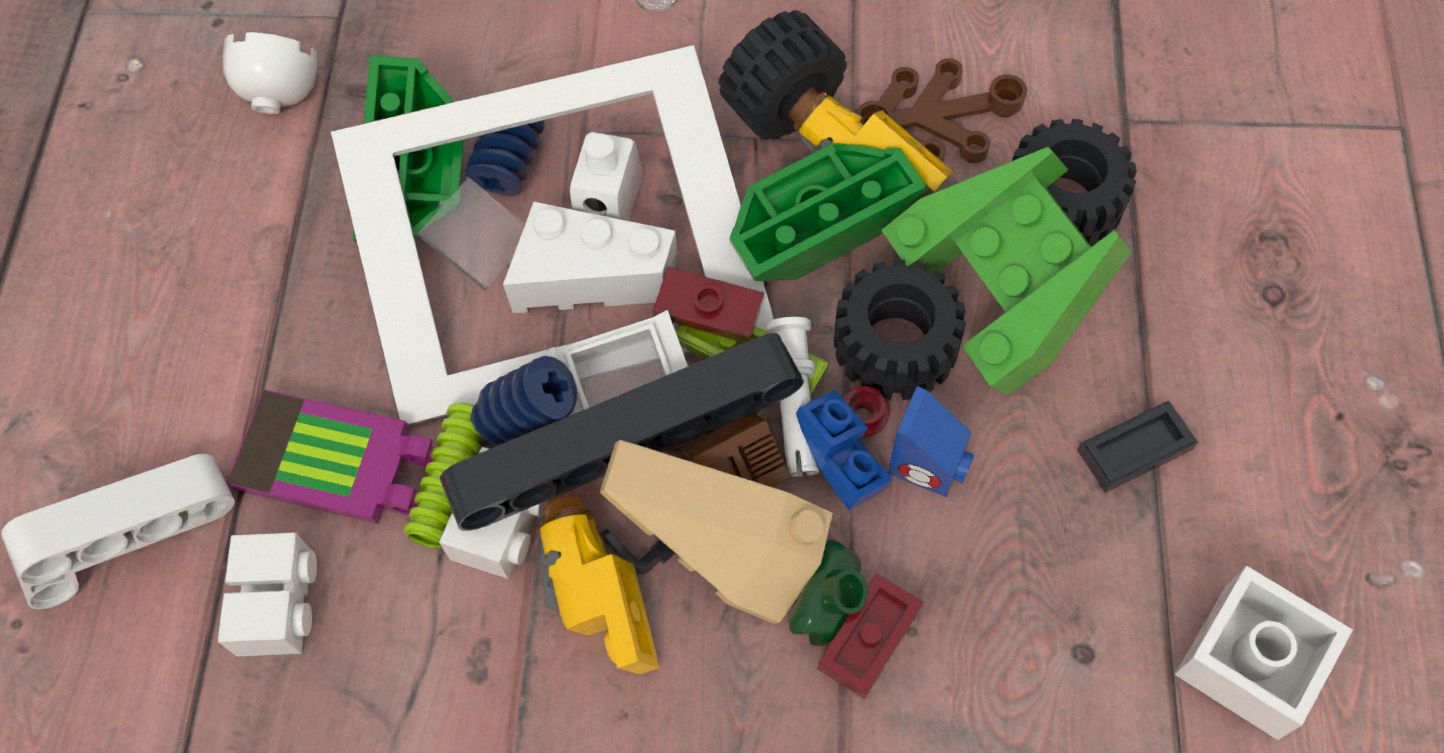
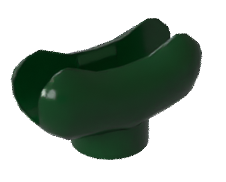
M833 539L826 540L821 564L803 587L789 616L788 624L791 633L809 634V641L813 646H823L832 641L844 624L848 614L859 612L867 600L868 589L864 577L860 574L861 561L859 556L842 543Z

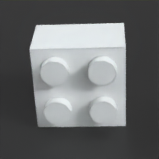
M1245 566L1225 586L1174 675L1279 740L1303 725L1353 629L1250 567Z

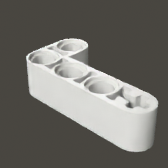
M197 454L20 515L3 527L1 536L27 604L33 609H48L69 600L77 593L79 584L75 572L221 518L233 508L235 500L214 457L209 454Z

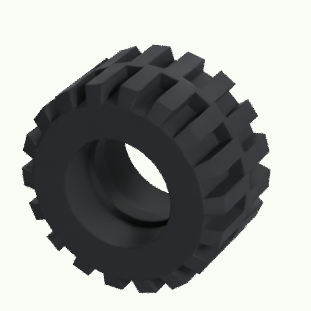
M793 10L790 13L784 11L778 13L773 18L769 17L762 21L760 25L750 30L740 43H737L731 51L732 54L722 67L724 71L719 76L718 84L721 86L719 92L756 136L764 140L769 138L772 140L780 139L784 135L788 136L800 129L824 99L830 96L834 97L844 79L843 73L847 67L846 56L806 13L802 14L798 10Z
M1062 119L1051 121L1049 128L1041 124L1033 129L1032 135L1026 134L1020 140L1019 147L1015 149L1012 161L1046 147H1049L1068 169L1059 178L1075 181L1088 192H1068L1058 188L1053 183L1046 188L1093 247L1097 240H1102L1113 229H1117L1136 184L1134 177L1137 170L1136 164L1129 162L1132 153L1127 146L1120 147L1118 145L1120 138L1113 132L1108 135L1102 132L1103 126L1093 123L1092 127L1083 125V120L1072 119L1071 124H1065Z
M894 260L892 267H886L884 261L873 264L872 273H868L864 269L855 275L854 284L848 282L842 290V299L838 300L834 347L836 348V359L839 366L846 365L845 376L851 382L860 379L861 386L882 391L881 394L889 400L892 399L893 393H901L902 400L912 398L916 387L923 388L930 393L934 389L935 381L942 384L948 378L950 369H953L965 332L966 321L963 320L966 311L964 303L957 302L958 290L953 284L945 287V276L935 271L931 275L926 272L927 265L916 262L915 268L905 266L906 260ZM887 318H902L917 325L925 336L909 343L893 342L880 336L873 329L872 325Z

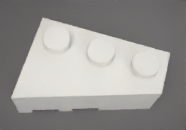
M533 202L503 283L512 313H527L530 307L558 305L559 310L574 309V304L604 302L605 307L655 303L667 267L676 269L679 262L676 231Z

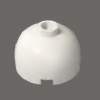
M245 32V41L234 42V34H231L224 40L223 73L230 88L240 98L252 102L251 109L261 113L278 114L280 113V107L294 106L304 100L311 92L318 74L319 54L312 47L310 55L301 52V42L274 34Z

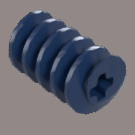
M544 120L479 135L473 147L474 153L470 155L468 160V168L465 169V174L469 181L477 187L504 196L520 194L523 188L521 180L525 179L528 175L529 169L527 165L531 164L535 156L533 150L537 148L540 142L538 135L542 134L546 126Z
M541 356L509 372L507 375L487 383L480 391L478 401L472 409L471 421L476 432L485 441L498 446L568 417L573 412L577 401V385L573 374L557 358Z

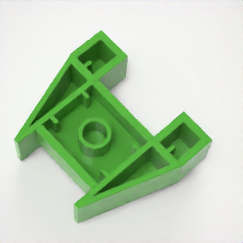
M1049 147L920 198L881 230L900 258L906 260V266L915 268L916 262L927 265L926 272L931 275L935 271H941L962 253L1006 313L971 338L962 347L990 387L1008 396L1050 366L1132 253L1131 248L1115 230L1093 247L1085 239L1046 188L1068 171L1067 167Z

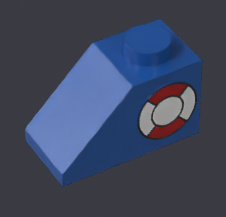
M916 387L896 434L888 474L947 497L953 480L964 483L975 454L965 451L972 432L931 393L923 388Z

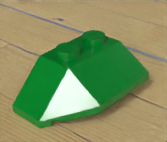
M370 55L364 124L455 102L418 58ZM464 139L394 156L414 238L459 208ZM354 231V232H353V241H354V242H357L356 235H355V231Z
M831 143L748 186L729 241L754 281L797 280L880 236L883 233L881 230L907 210L926 191L927 185L900 148L886 147V150L869 146Z

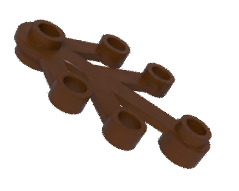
M947 58L937 63L934 77L912 108L895 111L902 99L911 98L916 94L919 82V75L914 69L901 67L893 72L891 84L879 101L865 102L858 107L855 113L863 117L860 122L865 125L874 113L882 110L903 129L917 126L960 147V155L965 161L980 163L988 155L990 147L988 136L980 131H969L949 120L991 111L999 117H1011L1023 108L1027 95V86L1019 77L1005 74L996 77L992 81L987 93L940 102L947 90H953L960 85L963 67L957 60ZM950 72L954 74V76L948 77L943 75L942 73ZM899 81H908V82H910L911 84H909V85H901V84L898 83V82H899ZM909 133L943 162L945 149L941 143L935 140L924 141ZM976 144L979 145L982 149L974 150L971 149L968 145Z

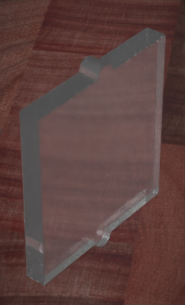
M468 177L448 201H440L437 206L439 211L420 231L418 236L485 291L505 266L510 267L525 224Z

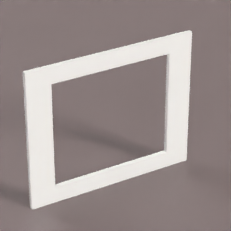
M694 45L331 132L400 420L406 421L411 426L448 416L446 413L447 409L453 403L475 405L480 391L487 383L507 375L509 372L530 363L536 358L551 356L550 349L448 375L394 156L653 94L704 276L764 292V300L756 326L766 331L765 324L774 320L764 283L763 281L753 280L729 241L741 204ZM672 323L673 326H674V329L676 330L677 327H678V324ZM650 339L574 365L579 380L583 381L659 361L660 359L653 340ZM681 346L683 354L689 353V350Z

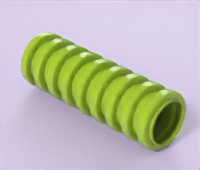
M450 404L446 412L449 418L444 419L441 428L444 432L439 433L436 439L439 447L433 448L430 455L433 462H429L425 469L428 477L422 478L420 483L423 492H418L414 499L418 506L411 508L408 516L412 522L406 523L403 529L404 534L410 540L430 548H442L439 541L452 515V510L441 485L440 476L450 466L479 454L482 448L480 443L485 442L476 432L471 421L474 406L472 404Z

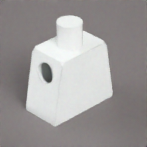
M595 132L586 135L570 185L572 210L630 221L643 176V169L635 141L630 138ZM597 200L602 201L606 205L607 209L605 211H599Z

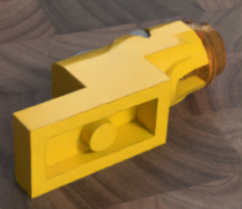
M812 87L798 100L788 115L796 123L794 129L802 135V141L812 153L831 143L869 146L886 150V147L900 148L924 183L934 192L953 173L948 166L882 110L874 113L863 125L860 122L863 117L836 102L825 91L820 94Z
M566 497L545 505L542 509L544 518L540 521L541 537L539 540L545 606L549 609L560 611L561 620L567 630L583 635H591L608 629L604 638L605 646L610 659L617 665L618 669L641 675L660 668L634 564L613 554H607L596 530L592 510L585 507L584 499L580 497Z

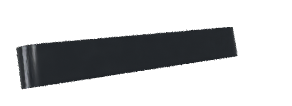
M776 333L762 335L460 461L442 473L440 482L458 528L462 531L478 530L604 477L615 442L619 440L662 452L790 397L802 387L804 380L781 336Z

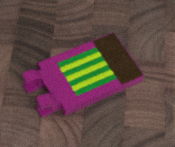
M263 389L230 472L227 485L236 491L378 524L383 509L408 516L411 508L418 506L414 502L417 490L409 486L394 484L401 461L426 468L429 462H433L430 455L433 448L436 447L432 446V439L418 435H409L411 427L406 421Z

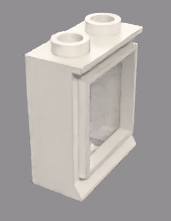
M668 310L655 317L557 349L555 347L549 348L551 356L557 358L568 367L577 385V401L570 415L688 367Z

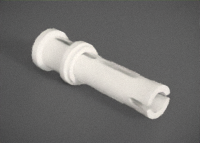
M804 317L774 319L765 324L766 334L776 333L781 336L804 380L802 387L797 392L780 401L786 468L790 477H803V472H807V476L819 474V467H817V463L807 445L796 416L799 407L811 402L809 379L813 377L815 372V362L809 360L806 334L811 330V323L808 318Z

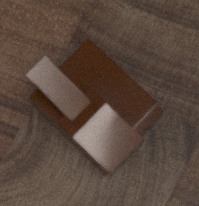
M759 410L705 433V436L669 451L670 456L769 487H773L790 478L785 464L782 463L784 461L780 458L781 454L778 452V447L775 446L774 438L770 435L771 431L768 424L763 419Z

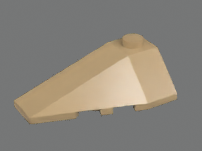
M623 440L615 442L600 489V494L647 535H656L680 556L677 561L690 572L696 570L717 589L715 594L726 604L772 624L781 622L803 587L820 566L833 515L832 512L788 492Z

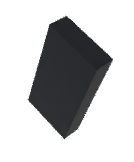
M1168 400L1081 442L1077 451L1104 492L1107 493L1194 450L1198 441Z

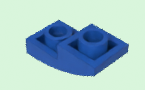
M836 390L799 407L796 416L807 445L825 478L849 511L887 488L893 479L860 441L868 427Z

